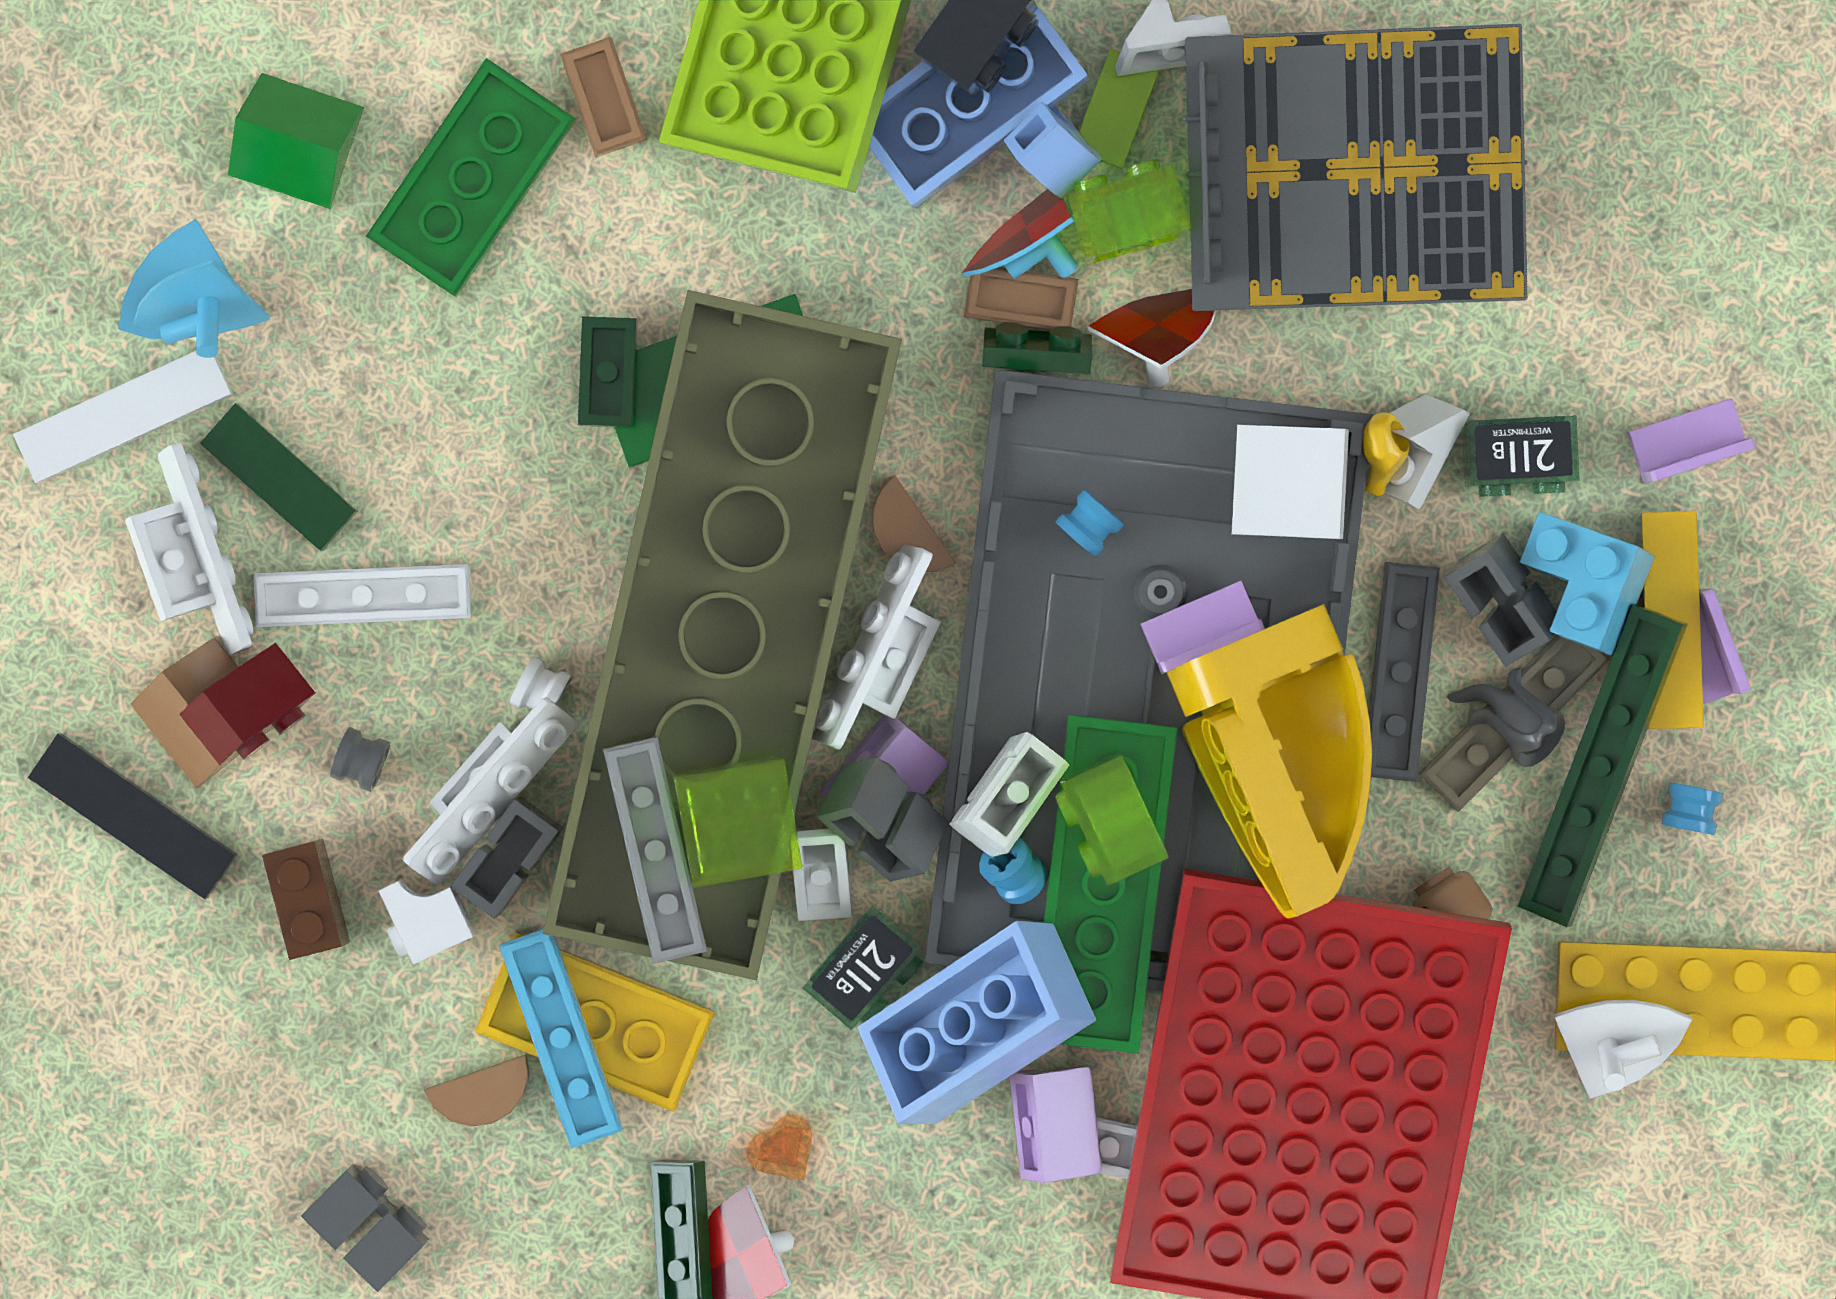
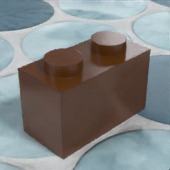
M324 839L262 855L289 960L339 948L350 943Z

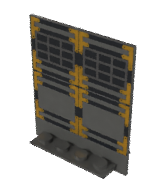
M1521 24L1187 37L1185 39L1187 116L1183 119L1188 122L1189 171L1186 175L1189 177V231L1191 235L1192 309L1194 311L1527 300L1525 165L1528 162L1525 160Z

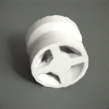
M533 656L521 675L509 704L517 708L527 706L533 709L542 698L548 697L559 706L572 680V675L564 671L554 673L546 669L544 661Z

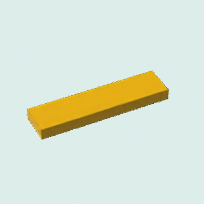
M1697 511L1641 513L1642 549L1655 556L1643 586L1644 607L1688 624L1648 729L1704 728Z

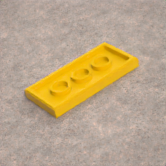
M516 931L512 939L524 936L525 934ZM560 949L608 1086L675 1112L715 1011ZM503 960L475 1032L538 1057L505 961Z

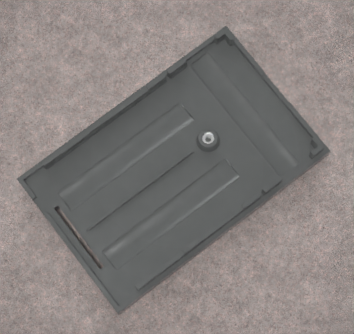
M995 370L942 816L950 823L961 806L969 804L968 796L1012 736L1028 732L1063 758L1069 714L1177 727L1151 951L1169 953L1184 868L1260 881L1221 813L1183 735V725L1203 716V714L1199 711L1185 717L1167 673L1161 674L1140 624L1242 581L1258 620L1261 619L1265 629L1324 604L1345 655L1368 460L1363 451L1362 436L1364 427L1374 414ZM1237 425L1349 430L1343 539L1232 534ZM1084 489L1125 524L1118 533H1110L1103 541V551L1097 557H1094L1055 522L1062 514L1072 512L1077 506V496ZM1061 778L1020 835V838L1031 849L1032 854L1037 855L1045 864L1048 874L1045 886L1040 893L1032 900L1023 904L1008 903L999 895L995 886L989 884L980 873L979 863L984 851L948 824L938 848L925 963L949 966L1015 921L1044 923ZM1150 959L1146 989L1162 991L1167 961Z

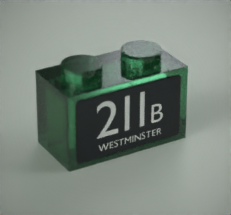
M1577 415L1466 421L1462 428L1465 487H1478L1479 497L1511 496V485L1532 484L1533 494L1566 493L1565 482L1580 481Z
M873 903L807 979L802 989L852 1030L859 1021L864 1023L885 1008L888 1001L881 995L894 980L903 986L923 963L917 956L918 952L922 949V944Z

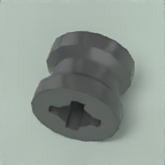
M349 727L336 752L330 777L340 781L346 778L358 781L361 789L372 792L379 780L382 767L388 756L390 742L381 738L375 741L363 738L361 731Z

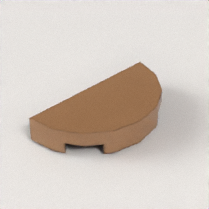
M894 475L880 490L873 508V531L881 550L891 558L900 551L904 544L923 548L933 554L926 572H938L956 564V561Z
M527 1054L426 1088L424 1092L434 1109L452 1122L471 1127L493 1124L510 1114L524 1096L530 1076Z

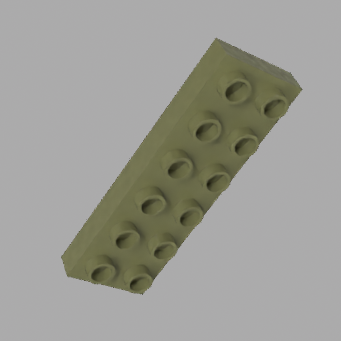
M687 290L542 934L652 957L603 749L657 736L707 947V952L668 961L757 981L902 339Z

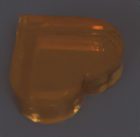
M786 1114L775 1122L772 1130H763L756 1133L751 1138L747 1148V1157L750 1164L756 1170L763 1173L805 1180L813 1138V1130L809 1121L798 1114Z

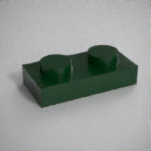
M582 316L578 405L579 426L634 428L638 320L636 318Z
M1002 323L997 325L996 328L985 327L982 367L1091 374L1092 334H1082L1079 329L1067 326L1054 327L1050 329V332L1028 330L1026 326L1017 323Z

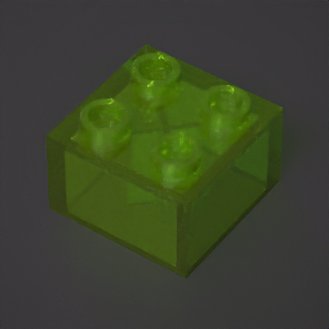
M1155 159L1127 168L1128 173L1125 174V178L1108 183L1104 174L1074 183L1075 188L1073 193L1067 195L1066 203L1074 219L1070 226L1082 267L1187 236L1191 229V224L1173 164L1161 168L1159 160Z
M1121 751L1060 778L1064 790L1055 794V798L1068 826L1080 824L1086 841L1078 844L1079 851L1092 878L1102 874L1108 886L1169 858Z
M783 756L674 774L693 888L803 869Z

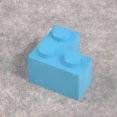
M1539 512L1519 563L1539 573L1568 583L1550 632L1571 642L1613 656L1631 607L1638 602L1655 556L1639 546Z

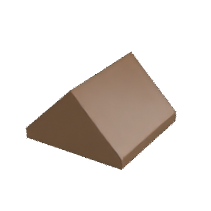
M215 637L163 670L130 704L196 788L200 787L239 756L237 753L219 765L179 715L203 690L238 668Z

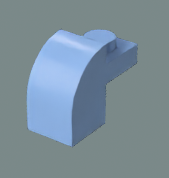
M1043 102L1004 139V142L1018 163L1047 189L1062 199L1102 160L1099 153L1082 138L1068 117L1056 106L1050 109Z

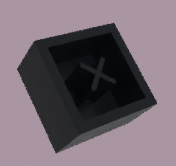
M948 0L913 51L923 62L975 98L981 88L990 93L1007 69V65L1004 64L1005 61L1002 58L1013 43L1021 48L1037 27L1039 20L1036 19L1037 15L1034 13L1038 7L1035 0Z

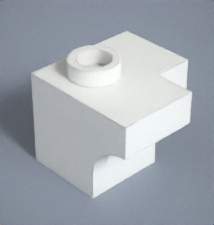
M402 879L379 890L394 923L393 926L387 928L391 942L399 957L402 958L409 955L413 965L476 935L457 892L451 887L435 894L424 895L411 890Z

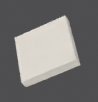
M1237 425L1232 534L1343 539L1349 430Z

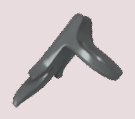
M1515 668L1508 673L1507 683L1512 693H1506L1491 684H1476L1447 695L1449 701L1454 703L1486 702L1495 713L1484 708L1473 710L1467 720L1468 725L1488 724L1508 742L1513 760L1523 767L1534 766L1545 759L1557 746L1564 733L1566 724L1564 716L1547 706L1521 686V668Z

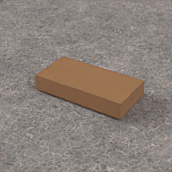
M610 36L561 53L560 55L595 156L599 157L647 140L612 37Z
M1003 267L972 275L969 280L964 317L999 323H1017L1026 327L1045 330L1059 326L1071 327L1079 279L1061 278L1060 276L1029 271L1014 279L1007 269Z

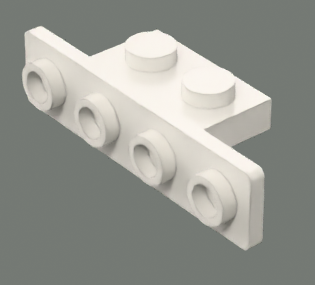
M181 442L169 445L158 453V459L174 503L130 516L125 522L160 621L162 622L210 606L225 650L230 656L252 646L250 637L253 635V625L248 611L244 606L238 605L232 588L235 585V574L232 564L226 555L220 554L214 535L217 534V522L210 506L208 504L203 505L196 485L200 480L197 464L190 453L185 454Z
M904 544L900 551L895 553L889 560L884 572V579L886 581L877 599L867 607L862 616V631L854 648L848 651L840 662L837 673L839 679L830 698L826 699L818 709L815 729L812 735L813 740L837 750L841 749L862 704L884 716L896 718L941 623L909 606L932 559L933 554L929 551Z
M544 697L513 732L499 722L429 802L440 816L407 852L403 861L411 869L432 883L440 884L517 795L528 785L558 748L563 745L565 740L578 727V721L548 697Z

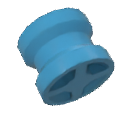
M1085 489L1077 496V506L1072 512L1062 514L1055 521L1070 537L1094 557H1097L1103 551V541L1110 533H1118L1125 525Z
M1670 782L1668 794L1672 798L1670 810L1663 813L1661 824L1715 835L1717 824L1713 819L1715 807L1722 803L1724 793Z
M1020 837L1006 854L992 857L983 852L979 863L980 873L985 880L995 886L999 895L1011 904H1023L1032 900L1043 889L1048 876L1045 864L1037 855L1032 854L1029 846Z

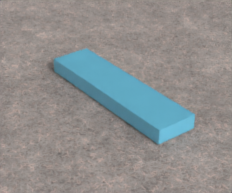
M543 929L501 943L499 947L572 1149L620 1132L624 1128L556 937L542 934Z

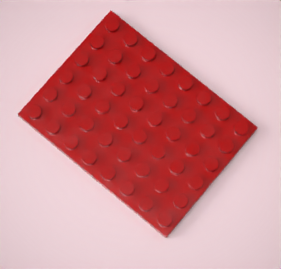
M1184 868L1110 1273V1283L1201 1299H1437L1512 932L1511 924L1509 922L1336 894L1327 904L1300 916L1286 918L1276 907L1261 881Z

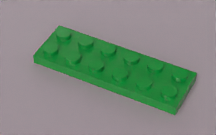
M1068 715L1063 759L1066 760L1069 767L1062 775L1060 782L1044 923L1054 924L1096 1021L1060 1043L1062 1045L1139 1054L1177 727Z

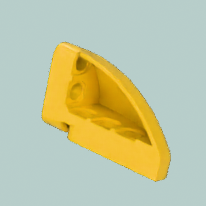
M1324 604L1166 672L1185 717L1199 711L1203 714V716L1183 725V735L1240 848L1276 907L1286 918L1300 916L1327 904L1339 891L1362 832L1370 791L1372 744L1363 682L1354 656L1351 653L1344 655L1342 651L1344 649Z

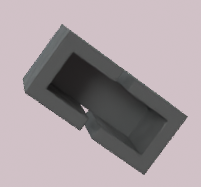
M1501 533L1459 559L1446 575L1445 580L1471 618L1480 614L1494 597L1498 605L1492 608L1478 628L1504 666L1507 667L1552 639L1554 633L1550 632V628L1557 611L1537 581L1530 586L1526 585L1524 580L1530 574V571L1525 565L1519 563L1521 560L1520 556L1504 533Z
M877 756L842 765L816 816L849 846L857 844L865 828L867 833L857 853L889 882L925 874L949 824V821L933 808L932 802L927 797L917 792H907L909 785L897 775L892 765L880 760Z
M523 797L515 798L485 838L493 845L499 843L495 850L487 844L479 847L450 887L493 919L497 918L503 913L529 877L521 868L524 866L529 871L535 868L564 827Z
M352 1164L301 1217L336 1250L376 1211L382 1219L343 1259L378 1292L429 1240L422 1232L427 1226L412 1208L406 1204L398 1208L387 1199L384 1193L388 1190V1186L377 1173L367 1166L360 1171Z

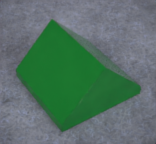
M261 73L235 117L228 175L331 209L364 107Z

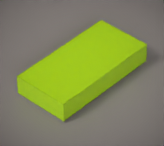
M1110 48L1079 133L1099 153L1102 158L1100 162L1122 170L1160 70L1118 76L1115 66L1121 52Z

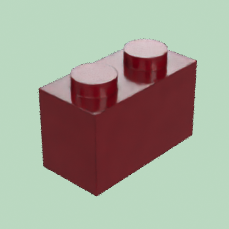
M275 642L203 690L179 715L216 762L221 765L237 753L243 760L252 756L270 741L265 734L275 728L279 735L291 729L306 716L300 708L316 692Z

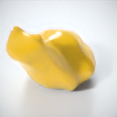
M1387 412L1375 414L1364 427L1362 436L1364 455L1371 464L1368 483L1364 491L1377 497H1381L1385 493L1386 486L1391 477L1402 466L1409 453V440L1392 432V430L1405 429L1393 414Z

